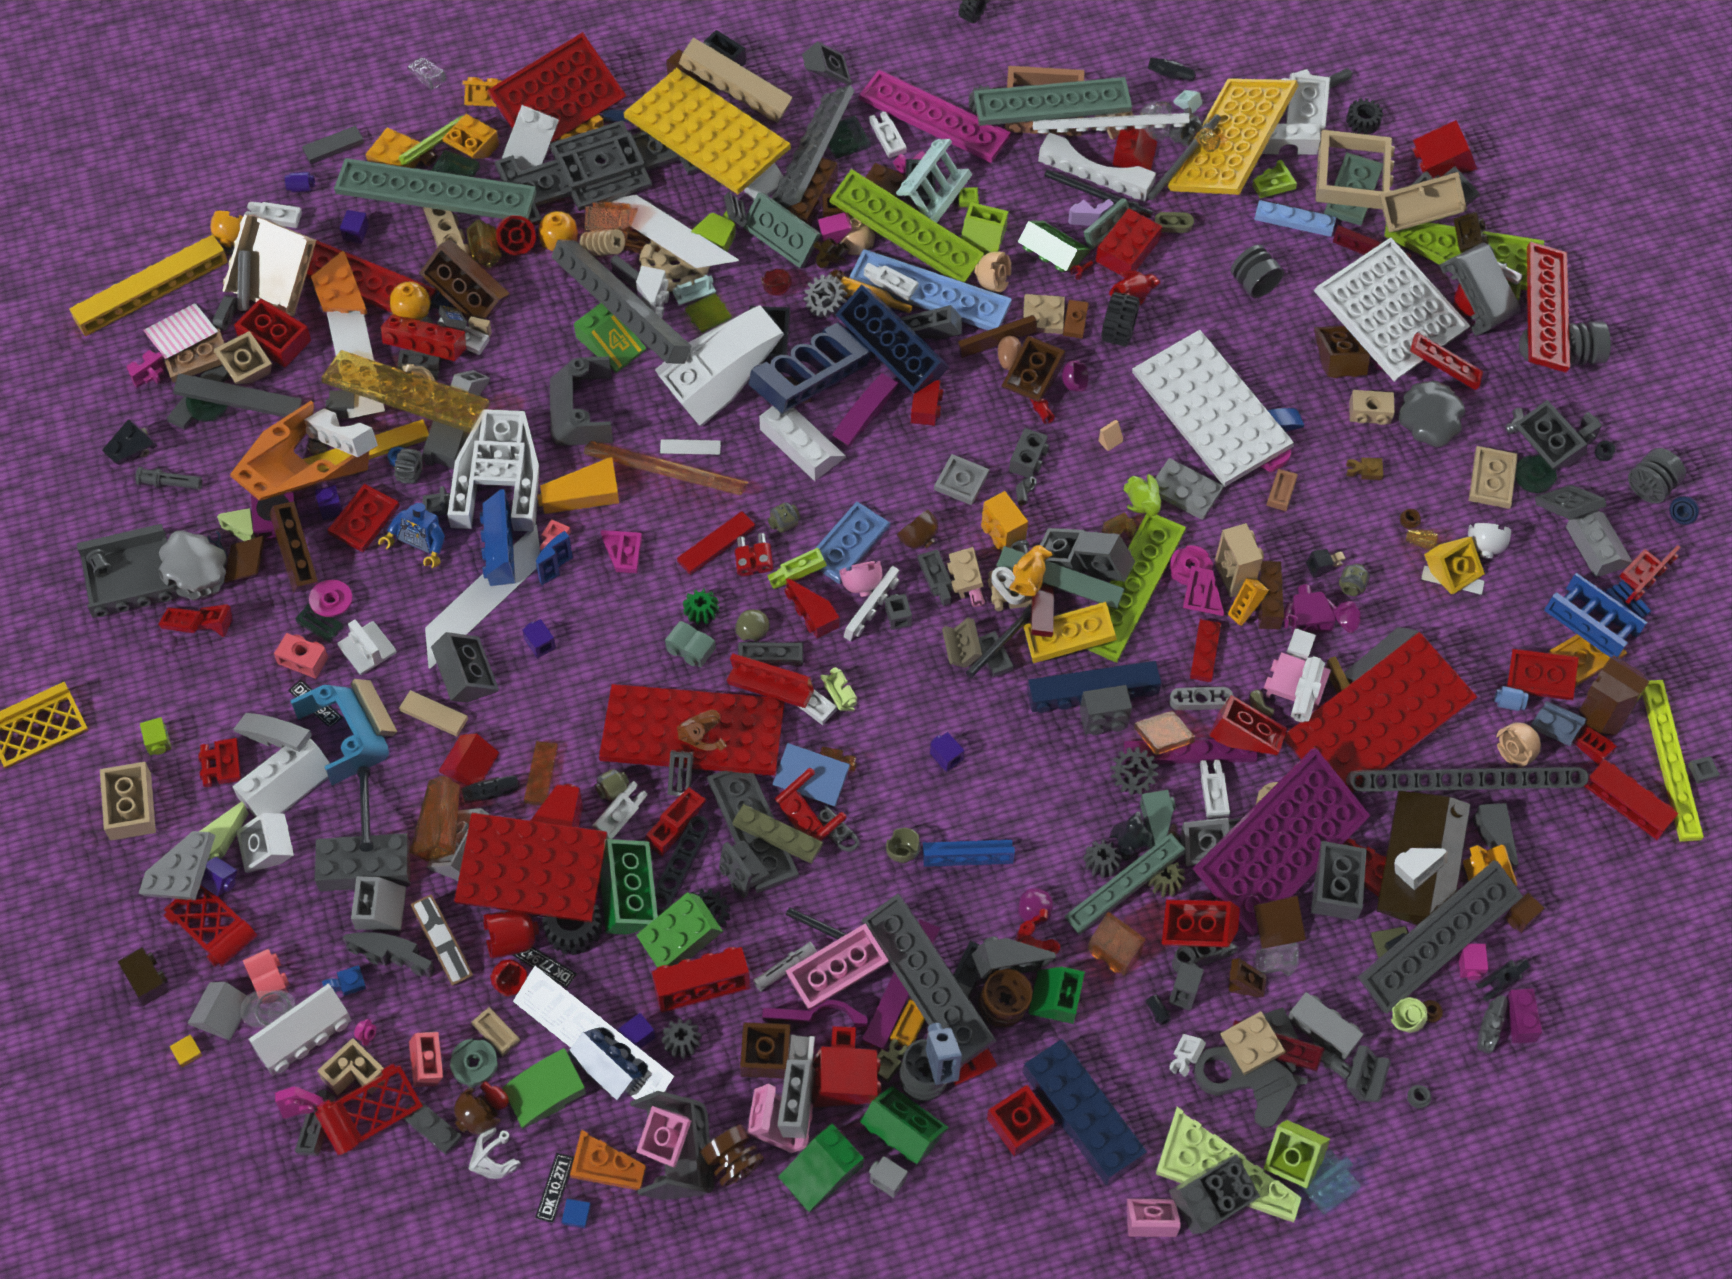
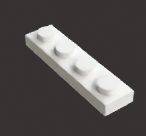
M894 566L889 569L846 627L844 638L852 641L855 635L857 637L860 636L865 628L864 623L866 620H872L876 613L875 608L878 604L882 606L885 598L888 597L887 592L890 589L894 590L900 580L898 579L899 569Z

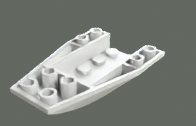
M759 305L688 342L692 348L685 364L663 362L655 370L683 407L702 427L734 400L750 379L751 370L755 366L762 364L784 333Z

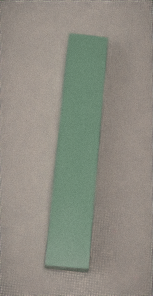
M1004 546L996 566L1006 567L1013 572L1014 565L1026 553ZM1045 561L1044 584L1097 603L1106 602L1108 607L1114 609L1118 608L1124 588Z
M1170 833L1064 916L1065 919L1080 935L1186 852L1185 848Z

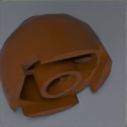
M927 509L916 517L914 521L905 526L897 536L905 546L911 549H918L923 546L927 549L936 541L934 537L938 533V521L934 514Z
M468 1087L455 1102L454 1114L457 1118L455 1124L464 1133L468 1130L472 1134L481 1135L493 1129L501 1120L495 1119L498 1114L482 1095L477 1098L473 1095L476 1090Z

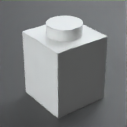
M1295 629L1286 654L1306 661L1316 635Z

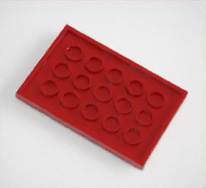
M583 32L487 91L512 129L522 105L558 119L550 143L558 140L564 134H568L579 125L586 123L592 117L601 114L627 96Z
M471 812L454 902L592 923L607 832Z

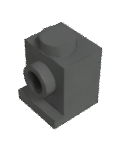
M894 594L885 598V610L890 629L895 630L912 626V613L906 594Z

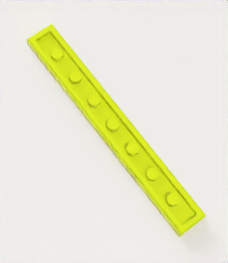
M1651 680L1642 696L1669 802L1674 810L1679 813L1674 819L1680 842L1702 840L1704 836L1663 680Z

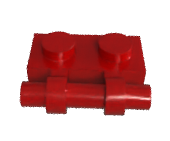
M237 738L214 741L215 749L209 750L208 744L200 745L198 757L202 767L200 779L203 780V787H211L214 777H217L219 784L241 780ZM216 759V767L211 768L210 761Z

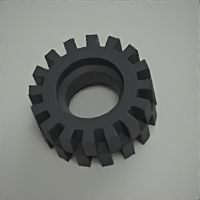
M962 0L958 15L962 19L974 24L981 18V14H984V9H986V4L989 0Z
M1362 98L1358 102L1357 100L1353 101V104H1350L1346 117L1348 127H1352L1353 132L1358 130L1357 134L1364 132L1367 135L1368 131L1370 134L1377 131L1383 117L1382 107L1379 108V103L1374 104V100L1369 102V98H1365V101ZM1359 114H1366L1371 118L1364 119L1361 118Z

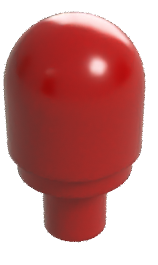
M487 1081L481 1084L480 1089L485 1093L484 1098L494 1109L502 1110L507 1107L509 1103L508 1095L496 1085L492 1087Z

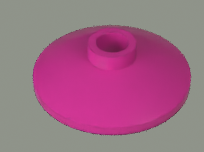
M339 580L322 581L314 586L309 594L311 609L316 614L324 617L338 616L344 613L352 603L350 588Z

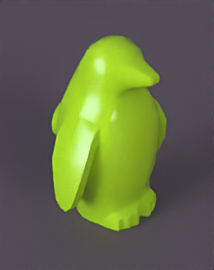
M1148 474V482L1137 476L1130 477L1123 489L1133 506L1127 504V508L1134 513H1147L1152 516L1158 514L1161 508V497L1159 495L1158 483L1154 477Z

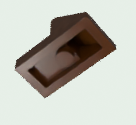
M1240 958L1232 959L1228 990L1231 993L1262 998L1265 994L1267 976Z

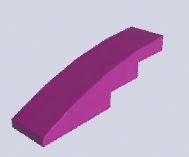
M881 373L855 402L832 436L851 447L861 431L864 432L873 417L878 416L899 383Z

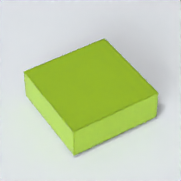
M978 187L961 189L958 194L959 207H969L970 202L979 204Z

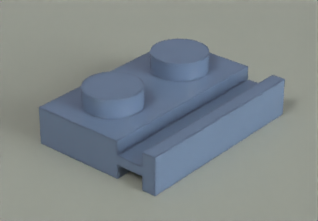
M1546 701L1544 707L1541 708L1532 722L1531 727L1537 732L1572 746L1582 727L1585 726L1586 718Z

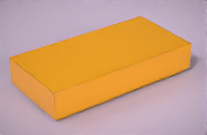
M912 999L908 1000L889 1038V1041L897 1039L898 1045L902 1047L905 1045L909 1047L915 1042L925 1022V1018Z

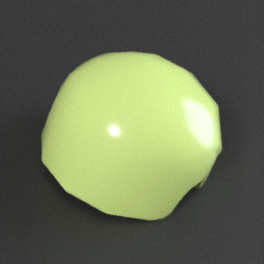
M1408 997L1401 999L1392 1008L1393 1016L1391 1022L1400 1031L1407 1033L1417 1032L1426 1024V1006L1416 998Z

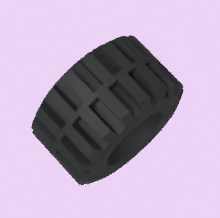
M1118 292L1113 293L1103 323L1102 341L1124 347L1130 343L1140 305L1138 297Z
M597 905L594 908L592 923L585 922L582 927L574 931H567L560 927L561 922L564 920L563 918L543 917V925L550 945L553 944L555 950L559 951L561 949L563 954H567L568 951H571L572 955H577V951L580 950L581 953L586 952L587 947L590 949L594 947V941L598 942L600 939L599 933H602V921Z

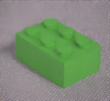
M687 892L636 936L658 968L663 965L673 966L682 960L691 959L719 936L723 930L700 896Z

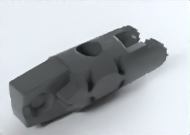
M1505 995L1498 996L1495 1000L1490 1001L1480 1026L1477 1049L1487 1054L1493 1052L1502 1032L1508 1005V999Z

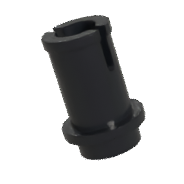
M1157 994L1145 1001L1155 1016L1154 1021L1162 1026L1171 1021V1012L1166 1010Z

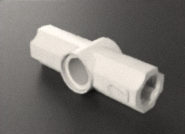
M1313 656L1305 661L1302 677L1299 678L1296 688V698L1291 717L1295 721L1309 722L1313 705L1320 691V680L1325 665L1321 658Z

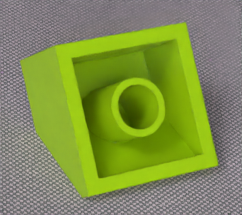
M1286 1120L1277 1126L1263 1169L1307 1189L1324 1160L1330 1139Z

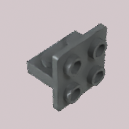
M745 840L734 846H731L729 842L723 844L719 870L723 876H727L731 881L733 890L744 899L748 897L751 887L768 879L769 873Z

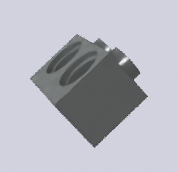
M1024 428L1010 459L1009 471L1024 477H1033L1035 472L1039 473L1043 462L1041 458L1042 456L1046 457L1050 447L1047 444L1048 436Z

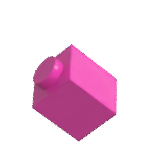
M1468 944L1458 952L1460 978H1468V980L1472 981L1484 978L1488 971L1486 944Z

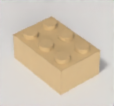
M1246 523L1222 530L1214 561L1230 597L1238 595L1246 578L1258 580L1262 560H1264L1262 549L1256 545L1254 532L1249 530Z
M146 762L100 769L104 831L110 841L156 833L152 778Z

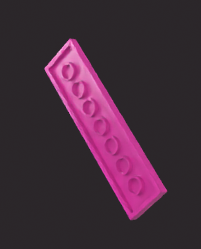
M881 70L876 72L859 94V100L940 139H951V144L992 163L1011 135V132L995 124L979 126L976 115Z

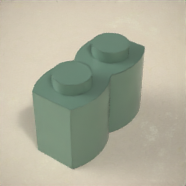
M682 621L678 622L665 639L667 651L673 656L684 657V660L691 666L702 667L716 649L714 639Z

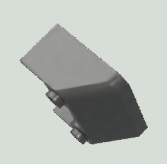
M609 356L575 358L551 377L550 434L554 444L564 446L613 443L611 421L590 422V415L586 410L573 409V380L612 378Z
M659 1090L631 1101L630 1105L632 1107L647 1110V1116H649L651 1107L655 1106L673 1111L691 1120L676 1167L664 1164L665 1175L657 1177L654 1180V1184L638 1189V1195L660 1200L703 1196L711 1193L714 1190L713 1166H709L701 1154V1150L710 1143L708 1114L704 1104L697 1100Z

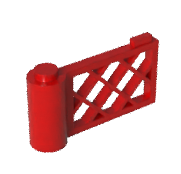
M200 885L199 888L204 891L203 899H175L164 908L166 913L163 916L172 925L177 923L209 954L206 958L214 967L217 965L223 967L257 937V934L246 921L232 911L218 896ZM203 904L202 913L190 914L191 905ZM207 904H218V912L206 913ZM179 905H187L186 914H175L173 910ZM222 917H232L234 919L229 926L220 927ZM217 918L216 927H205V919ZM201 919L200 928H189V920ZM215 932V938L206 944L203 941L204 933Z
M394 1063L381 1070L382 1075L334 1102L326 1100L317 1106L318 1110L315 1112V1116L337 1155H342L352 1150L360 1142L423 1107L400 1064L396 1067ZM399 1072L402 1078L400 1089L387 1086L389 1077ZM404 1085H406L409 1092L403 1090ZM373 1086L382 1089L379 1101L366 1098L368 1089ZM385 1090L398 1093L395 1106L382 1103ZM402 1094L412 1096L416 1103L407 1109L398 1107ZM350 1099L361 1101L357 1114L348 1112L343 1103ZM364 1102L377 1105L373 1118L360 1115ZM380 1106L393 1109L390 1119L386 1121L377 1119ZM350 1116L356 1117L354 1123ZM359 1118L372 1121L370 1130L360 1135L356 1128Z

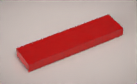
M1417 333L1414 335L1410 352L1472 389L1476 390L1480 387L1484 371L1422 334Z
M741 511L677 557V562L692 575L735 544L738 537L746 536L756 526Z

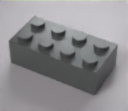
M407 833L372 835L373 849L369 852L360 850L361 836L316 839L315 882L319 892L355 889L357 876L381 877L402 886H410L411 844Z

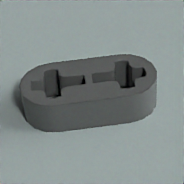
M228 295L223 297L213 319V326L216 329L227 330L237 310L236 297Z

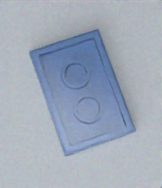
M787 743L773 785L786 789L808 768H812L815 771L814 776L797 791L805 797L836 807L850 764Z

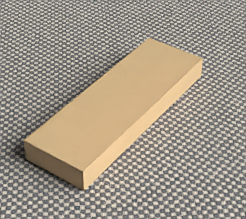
M354 679L350 683L376 734L394 736L397 730L370 680Z
M411 690L399 707L401 712L457 737L468 720L467 715Z

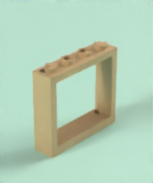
M1322 130L1318 148L1315 202L1382 209L1380 194L1393 191L1390 190L1393 184V175H1390V172H1393L1394 161L1391 158H1393L1395 146H1391L1392 138ZM1329 147L1384 153L1382 191L1327 185Z

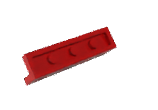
M732 653L730 656L733 669L727 678L728 685L806 708L814 693L810 677Z

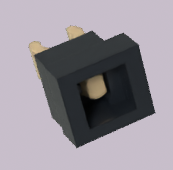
M1327 549L1311 552L1306 564L1312 577L1318 578L1323 573L1330 572L1333 566L1339 567L1343 565L1341 560L1346 558L1342 551L1330 555Z

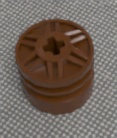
M1012 969L997 970L991 974L979 995L978 1001L980 1014L985 1021L1000 1028H1007L1017 1024L1022 1019L1032 1000L1030 982L1023 974Z
M742 1124L725 1131L701 1150V1154L709 1166L721 1164L714 1174L716 1177L723 1176L719 1181L723 1188L747 1178L765 1160L761 1153L754 1155L758 1151L756 1145L744 1148L751 1137L747 1134Z

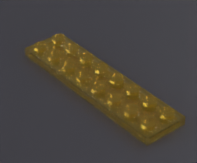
M343 350L339 351L321 377L324 384L471 433L483 409L487 410L489 407V399Z

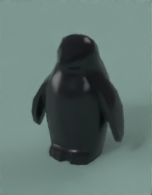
M1138 811L1128 818L1127 821L1114 825L1109 837L1111 839L1117 838L1118 847L1124 860H1128L1136 855L1143 846L1150 850L1153 842L1152 835L1143 825L1141 814Z

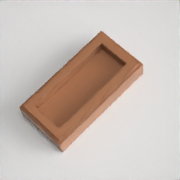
M1278 469L1266 506L1287 511L1298 474Z

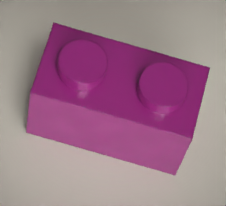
M1534 989L1510 990L1507 995L1508 1005L1506 1011L1512 1042H1536L1542 1034Z

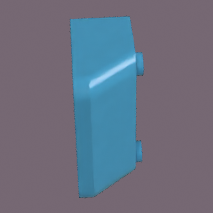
M322 685L290 700L298 720L337 702L354 734L342 742L341 750L344 757L324 766L331 785L357 774V769L361 766L370 768L388 757L389 748L384 737L377 735L353 688Z

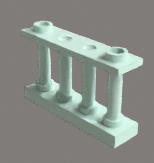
M951 139L935 140L896 192L898 196L910 195L919 211L936 223L972 176L969 169H957L946 152V149L952 143ZM940 157L950 171V177L947 181L936 165ZM930 171L941 186L937 194L926 178ZM920 184L931 199L927 207L916 191Z

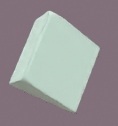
M1184 90L1173 101L1174 104L1183 110L1190 107L1192 113L1203 104L1200 93Z

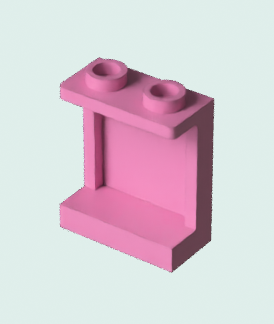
M1281 652L1279 660L1274 659L1270 670L1274 674L1272 678L1267 677L1264 689L1267 690L1266 698L1270 699L1271 694L1295 702V692L1299 678L1302 677L1305 660ZM1325 667L1323 669L1320 680L1321 687L1317 700L1314 702L1312 713L1318 708L1331 669Z
M767 1084L754 1089L747 1134L790 1153L805 1149L809 1141L808 1135L810 1122L813 1117V1104H811L807 1137L786 1138L782 1136L777 1126L782 1097L775 1094L776 1087Z

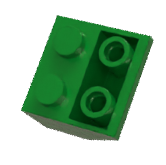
M1066 967L1038 970L1028 1014L1074 1024L1085 972Z

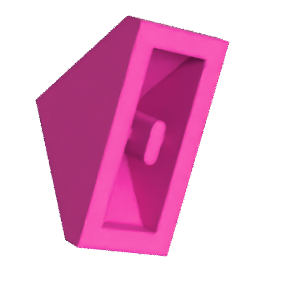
M846 212L818 219L823 241L830 237L838 244L852 230L850 218Z

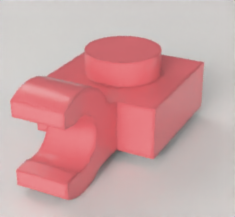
M551 519L541 534L544 542L541 544L540 550H543L552 539L563 531L569 535L571 532L570 527Z

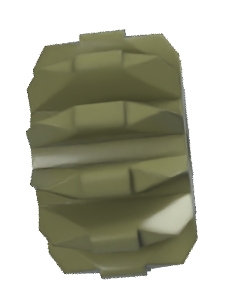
M1178 862L1170 864L1148 881V887H1154V894L1160 891L1162 898L1165 897L1166 893L1172 897L1175 891L1180 892L1182 890V885L1185 883V877H1183L1184 869H1178Z

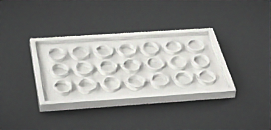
M1201 330L1132 368V373L1224 487L1294 446L1291 438Z

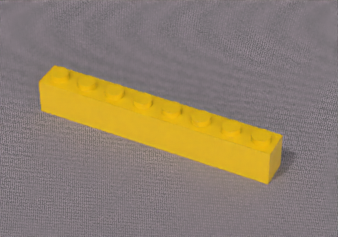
M212 234L81 303H77L69 308L71 315L86 337L226 264L228 261L224 249Z

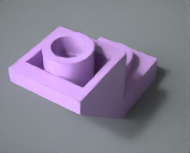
M1108 199L1104 203L1098 204L1094 209L1083 200L1070 208L1068 223L1071 225L1091 226L1114 203Z

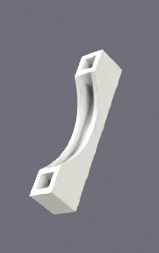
M1050 132L1040 147V162L1079 176L1082 179L1095 182L1098 185L1108 187L1116 192L1129 195L1134 199L1145 202L1155 183V172L1139 166L1114 168L1096 164L1079 154L1066 138Z

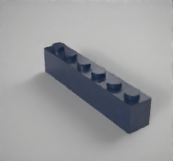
M1156 661L1028 679L1027 694L1031 711L1045 713L1052 709L1059 708L1065 710L1072 706L1081 705L1084 691L1122 685L1127 686L1130 700L1138 696L1151 697L1159 693L1161 680Z

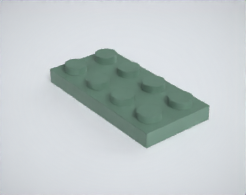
M1346 152L1334 186L1374 191L1383 168V163ZM1327 203L1324 214L1362 226L1368 208Z
M758 192L746 216L747 223L743 226V228L799 268L805 267L814 249L813 244L821 236L818 231L763 192Z

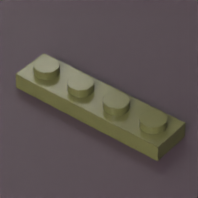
M745 804L742 805L733 820V826L811 864L823 846V842Z

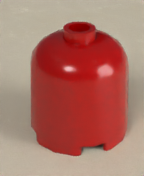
M501 911L483 915L484 930H489L490 940H486L489 956L492 959L529 951L535 943V935H539L537 921L533 922L528 913Z

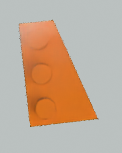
M581 1129L570 1173L571 1178L633 1190L642 1188L646 1165L623 1152L613 1149L607 1143L595 1139Z

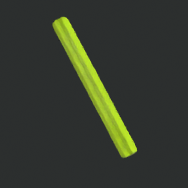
M463 115L400 155L398 159L404 166L442 142V138Z

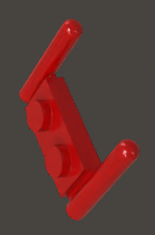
M808 768L775 797V800L780 804V807L796 830L822 841L846 820L847 816L844 812H840L825 826L822 825L802 795L797 791L815 774L812 768Z

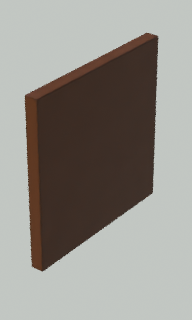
M264 536L231 545L224 578L225 583L258 574Z
M1297 895L1253 905L1262 950L1306 940Z

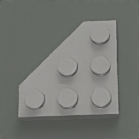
M192 831L145 872L139 894L147 897L196 900L215 835L210 832Z

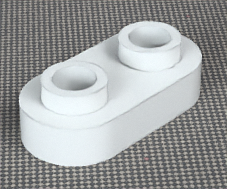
M998 567L992 572L991 582L1008 603L1013 605L1022 603L1025 600V596L1009 589L1016 576L1013 575L1010 569Z

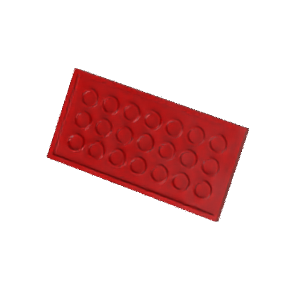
M1418 632L1314 711L1309 722H1300L1289 730L1284 737V741L1300 760L1311 749L1317 748L1348 787L1346 778L1350 772L1355 770H1385L1473 703L1477 696L1427 639ZM1361 775L1355 779V784L1359 787L1363 782ZM1349 788V790H1350L1352 793H1355V792H1356V790H1352V789Z
M611 684L599 761L669 767L671 750H676L677 752H693L692 769L776 776L785 702L762 696ZM715 710L720 715V722L703 736L701 742L712 744L722 738L727 746L721 751L718 748L714 750L699 749L679 740L677 726L700 713ZM675 757V767L679 768V757ZM684 758L683 768H687L688 758Z

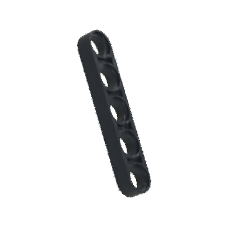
M695 816L689 821L655 889L656 900L662 898L667 901L665 907L657 908V914L659 915L673 905L708 835L709 824L703 816ZM703 823L705 829L701 832H696L693 830V825ZM688 841L694 842L696 845L691 851L683 848V845ZM678 860L686 863L685 868L681 870L674 868L673 865ZM673 879L677 884L674 888L668 889L664 886L665 881Z

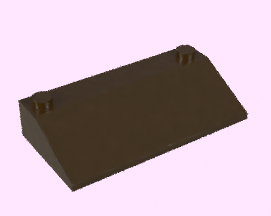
M1398 791L1377 912L1418 926L1456 893L1470 810L1469 803L1448 796ZM1411 848L1445 849L1448 862L1415 890L1395 873L1394 862L1402 852L1406 853Z

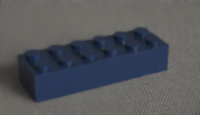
M862 284L835 314L913 393H917L932 382L939 380L949 368L871 289Z
M1063 1039L1024 1063L1023 1075L1106 1187L1145 1160L1147 1150Z

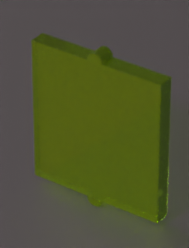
M715 293L685 308V311L691 318V323H695L701 333L732 318V315L725 307V303H722Z

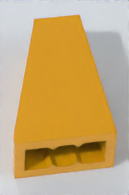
M612 457L606 458L540 485L541 494H537L539 507L543 506L544 514L619 503L613 459Z

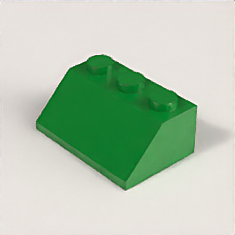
M893 1086L872 1100L860 1123L866 1126L868 1131L877 1134L885 1140L888 1146L897 1149L907 1160L916 1164L928 1156L949 1128Z

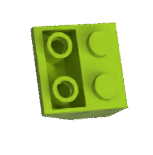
M970 202L961 239L983 253L999 252L1007 228L1009 211Z

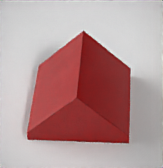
M478 734L460 735L439 769V773L466 785L483 781L497 759L499 751Z

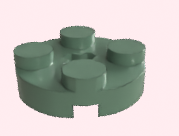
M464 1040L454 1048L451 1054L450 1068L453 1076L457 1081L471 1088L481 1085L485 1081L488 1082L498 1069L496 1052L484 1040ZM473 1058L476 1060L479 1058V1065L469 1067V1059Z

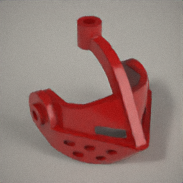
M1040 909L1039 915L1020 925L1014 941L1054 952L1055 955L1060 951V944L1056 940L1040 941L1031 936L1037 923L1048 920V910Z

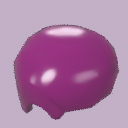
M1078 360L1066 363L1062 371L1063 383L1070 391H1085L1088 387L1087 367Z
M1040 888L1026 890L1021 895L1018 913L1024 921L1031 920L1039 915L1040 909L1048 910L1049 920L1053 910V900L1049 893Z

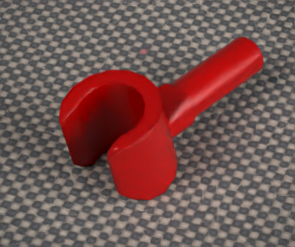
M1090 260L1083 266H1072L1070 275L1078 272L1076 280H1080L1082 273L1093 265V261Z

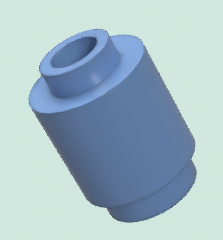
M1502 686L1500 690L1497 689L1494 697L1497 707L1514 711L1525 710L1528 701V693Z

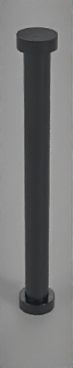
M361 766L357 769V776L360 781L362 839L359 843V848L363 852H369L373 849L370 832L368 779L371 772L367 766Z

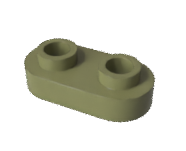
M1160 212L1155 216L1154 222L1162 226L1161 232L1187 233L1193 228L1194 218L1185 212Z

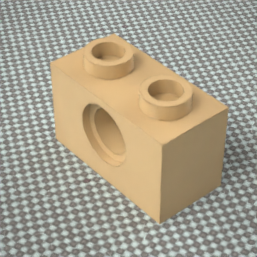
M1353 390L1349 401L1350 422L1377 423L1379 425L1391 424L1394 416V393Z

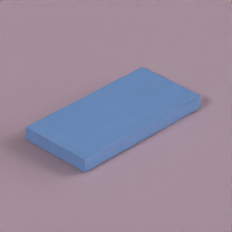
M856 502L816 547L820 549L827 564L826 567L819 569V571L838 584H841L842 580L839 570L845 567L847 571L852 570V565L858 564L889 529L890 522L859 502Z

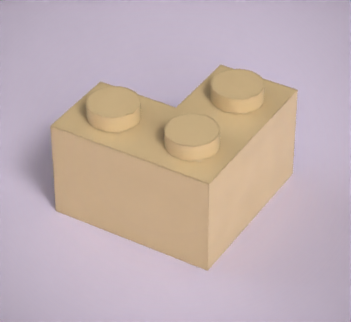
M352 1038L317 1072L321 1080L338 1096L354 1080H357L363 1086L382 1075L381 1070L383 1067ZM373 1086L368 1089V1092L373 1094L378 1088Z

